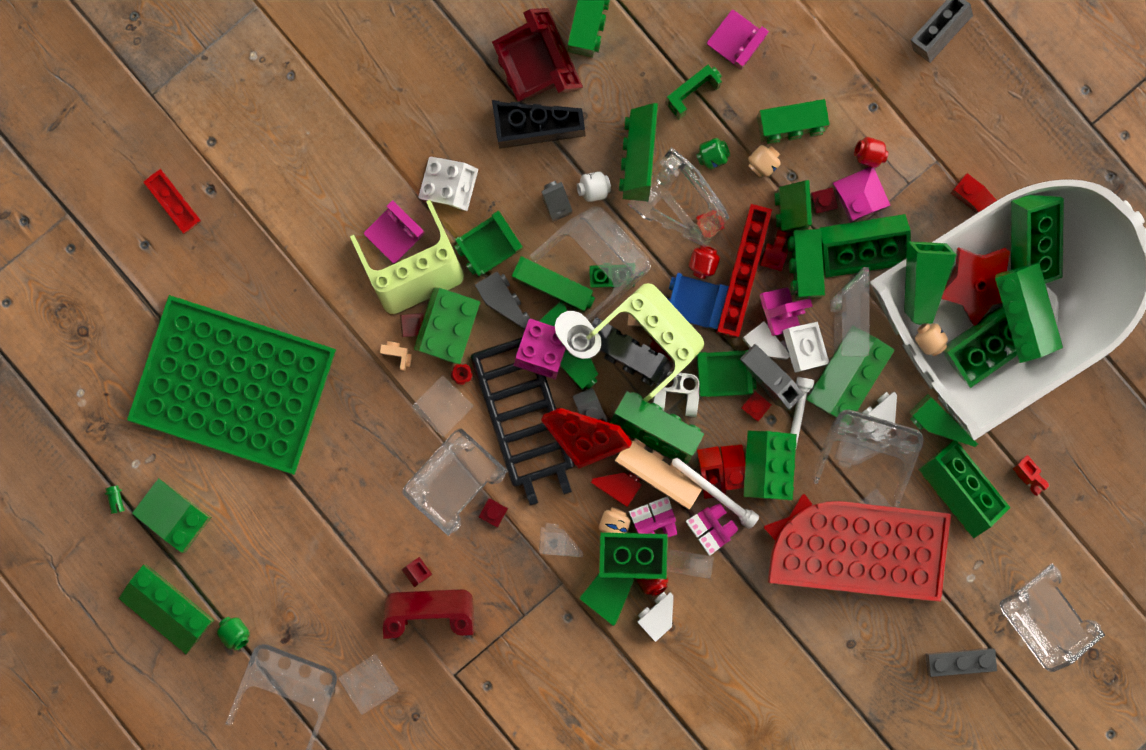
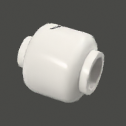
M602 172L582 175L580 183H577L578 194L583 196L587 202L605 199L611 191L608 176H604Z

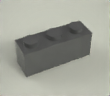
M946 0L911 39L913 51L931 63L973 16L971 4L966 0Z
M994 648L926 653L927 675L930 677L997 671Z

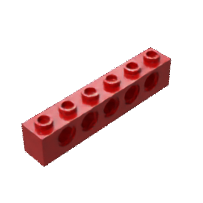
M754 204L749 206L717 334L736 339L739 338L772 213L770 208Z

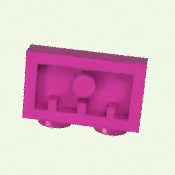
M731 10L708 40L707 45L741 70L766 38L769 31L763 26L760 29L735 10Z
M392 200L386 206L388 209L364 232V235L395 264L425 232Z
M529 319L514 366L556 380L566 347L559 340L555 327Z

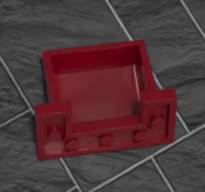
M549 8L529 9L523 12L527 21L526 24L492 41L498 55V63L504 69L507 76V84L513 89L518 102L527 100L556 87L558 93L573 92L583 88Z

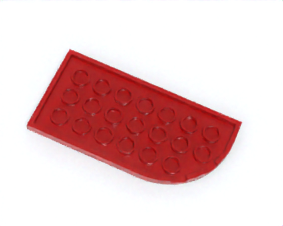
M826 501L814 504L794 515L779 533L771 553L768 583L941 602L951 514L844 501Z

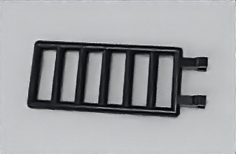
M521 337L475 352L471 355V361L511 484L514 487L524 485L531 506L538 503L532 484L533 481L557 474L563 494L572 492L565 471L572 469L574 462L557 441L513 456L511 455L508 443L547 431L548 429L543 423L505 435L501 422L547 408L548 413L556 410L546 376L537 373V379L494 393L490 391L488 380L522 370V368L516 367L512 363L484 372L481 360L519 348L522 340ZM537 387L541 388L543 400L498 414L495 401ZM561 449L564 462L518 477L514 464Z

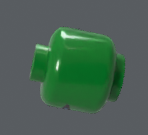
M713 138L701 143L699 153L696 154L699 164L701 166L705 165L709 170L725 165L728 162V157L731 156L724 140L721 141L719 138Z
M226 617L219 623L220 627L217 630V636L227 649L239 650L249 642L250 632L240 618Z

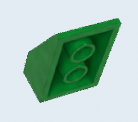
M804 180L780 186L778 192L774 193L775 206H779V214L775 215L776 228L780 227V231L784 232L808 230L812 225L810 181Z
M929 394L909 411L912 415L910 420L920 430L925 428L928 432L973 447L978 445Z
M160 478L157 479L132 513L181 553H186L212 518Z

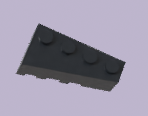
M492 100L499 149L586 136L582 108L542 106L541 104L529 105L520 104V102L508 103Z
M595 317L591 325L595 329L603 321ZM608 323L598 332L601 337L599 351L605 354L604 359L614 365L616 362L624 365L622 368L624 371L632 376L635 373L642 376L640 380L651 387L653 384L658 386L673 366V363L663 354L655 352L645 344L640 345L637 340L627 334L623 335L620 330Z

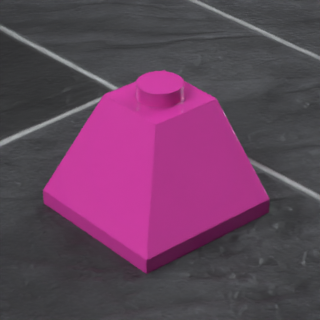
M868 167L833 183L850 223L890 206L876 171L872 167Z

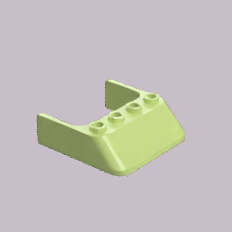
M431 200L426 202L441 234L439 242L387 268L378 271L371 269L355 235L350 236L383 308L389 314L400 313L430 299L434 287L450 290L460 285L464 280L463 270Z
M649 283L640 286L586 336L590 340L617 314L626 312L632 315L671 357L674 362V370L643 399L645 402L652 399L699 354L704 346L701 335L657 287Z

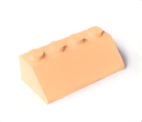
M636 438L632 441L630 448L619 453L614 462L688 510H690L703 489L689 477L682 474L672 463L668 465L662 461L664 456L654 450L652 453L645 450L644 447L646 445Z

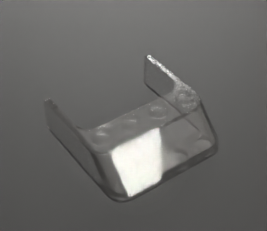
M592 206L570 219L530 255L532 261L536 263L568 235L580 245L611 279L614 286L613 292L586 316L590 324L594 321L595 317L598 318L644 277L651 267L650 260L613 218L599 206Z
M863 267L830 299V312H834V353L842 342V356H869V267Z
M843 410L838 414L830 427L814 471L813 483H819L833 442L844 441L897 457L904 462L905 467L894 494V507L899 508L923 445V435L920 431L857 411Z
M267 644L258 645L251 655L225 725L230 726L233 724L245 691L249 687H259L312 707L317 711L319 717L306 750H312L330 705L337 683V675L328 667Z

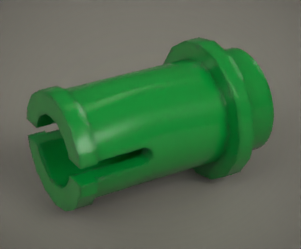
M118 485L105 488L106 492L104 494L108 497L111 514L117 513L116 503L119 512L125 511L120 494L122 489H119Z

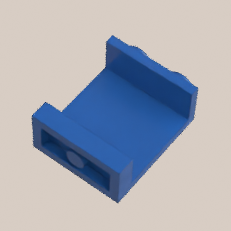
M677 273L676 278H671L669 290H672L671 298L667 299L689 323L717 330L729 286L715 285Z

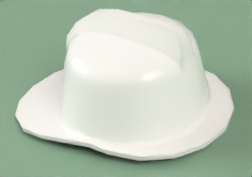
M566 311L557 318L555 332L569 353L575 357L586 359L595 356L599 352L601 347V337L597 333L590 340L586 338L594 330V327L586 317L576 311Z

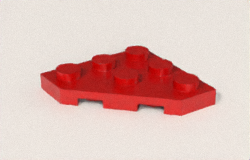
M558 408L544 414L541 419L542 423L578 469L626 450L632 444V441L620 426L563 408Z

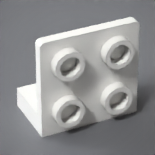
M429 157L419 199L431 200L432 202L447 204L457 209L468 211L478 169L463 162Z

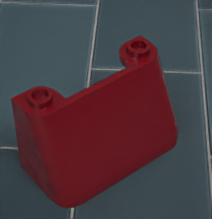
M463 589L391 593L385 599L383 639L400 637L405 631V625H408V620L450 618V627L455 634L461 636L473 635L475 633L473 597L469 591Z

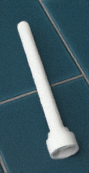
M797 377L796 385L804 395L796 403L790 432L791 434H797L796 443L798 442L807 392L810 393V388L813 389L814 380Z
M674 458L672 460L674 467L738 515L743 526L751 529L759 519L757 513L753 510H744L680 459Z

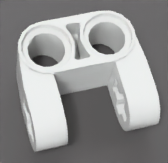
M678 373L673 378L672 387H664L654 396L653 403L659 405L662 411H664L666 392L686 394L685 416L696 417L699 402V380L695 375ZM690 378L694 380L695 388L693 390H686L683 387L685 379Z

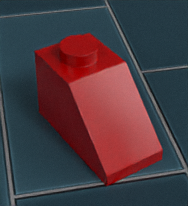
M968 173L961 178L951 191L952 195L975 213H979L997 201L984 185Z
M743 445L721 446L725 490L743 489L746 465Z
M719 446L698 449L697 457L700 476L726 495ZM703 489L704 499L714 498Z
M630 471L628 474L623 472L593 478L590 482L626 507L642 486L639 483L640 478Z

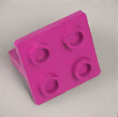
M788 287L760 294L761 305L772 336L783 334L785 329L800 326L797 316L805 314L804 309L813 307L810 298L793 302Z

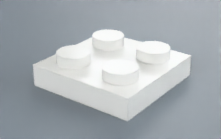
M818 322L783 330L795 373L829 363Z

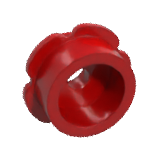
M461 363L456 364L453 367V371H451L452 380L456 381L458 385H464L466 382H469L472 379L470 366L467 364L462 365Z

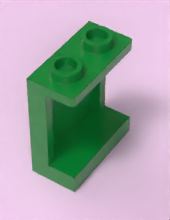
M709 64L669 94L666 97L665 104L676 118L680 120L686 115L687 111L682 101L707 81L710 82L715 90L719 89L722 83L720 79L722 75L716 67L711 68Z
M499 210L461 237H457L455 239L457 244L454 246L460 257L465 255L469 261L466 266L471 274L477 273L479 277L523 249V246Z
M748 350L699 352L697 355L699 397L752 395L753 390L757 389V382L740 361V358Z

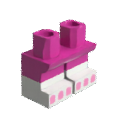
M668 496L649 503L656 522H654L647 504L629 511L638 533L655 534L654 530L662 527L664 534H668V538L677 534L674 523L676 518Z
M721 503L711 508L707 507L685 521L696 537H699L713 527L712 530L698 539L709 556L731 540L730 537L739 530L732 520L721 526L717 519L727 513Z

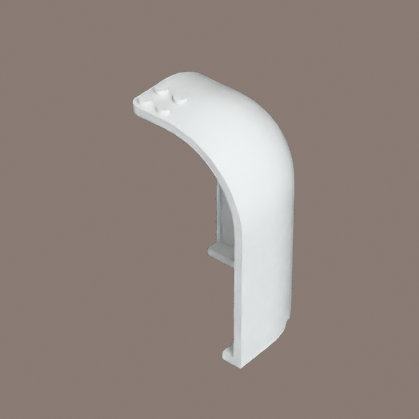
M1054 180L1027 186L999 199L932 242L947 243L955 253L958 247L982 255L1007 248L1010 251L1007 271L1011 270V201L1027 195L1064 198L1063 278L1046 283L1059 301L1057 327L1063 348L1041 358L1019 363L1018 356H1016L972 388L954 370L943 352L936 356L926 355L916 343L915 336L918 333L917 329L921 325L913 323L904 312L906 259L870 281L896 335H900L904 343L902 346L930 389L934 388L938 393V399L973 440L984 435L1111 353L1129 336L1146 310V228L1143 226L1145 220L1139 211H1133L1128 201H1122L1109 189L1082 180ZM955 258V261H954V263H953V266H952V269H951V272H950V275H949L948 280L950 279L952 270H953L954 267H955L956 258ZM941 299L933 323L938 324L948 337L947 343H949L973 326V324L968 319L961 304ZM999 303L992 305V307L988 310L984 317L989 315L991 312H993L1003 304Z

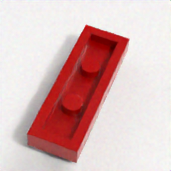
M161 168L143 181L183 234H186L201 222V219Z

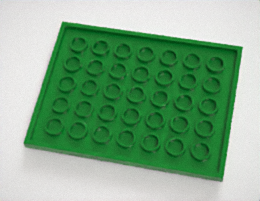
M169 295L127 420L295 475L336 349Z

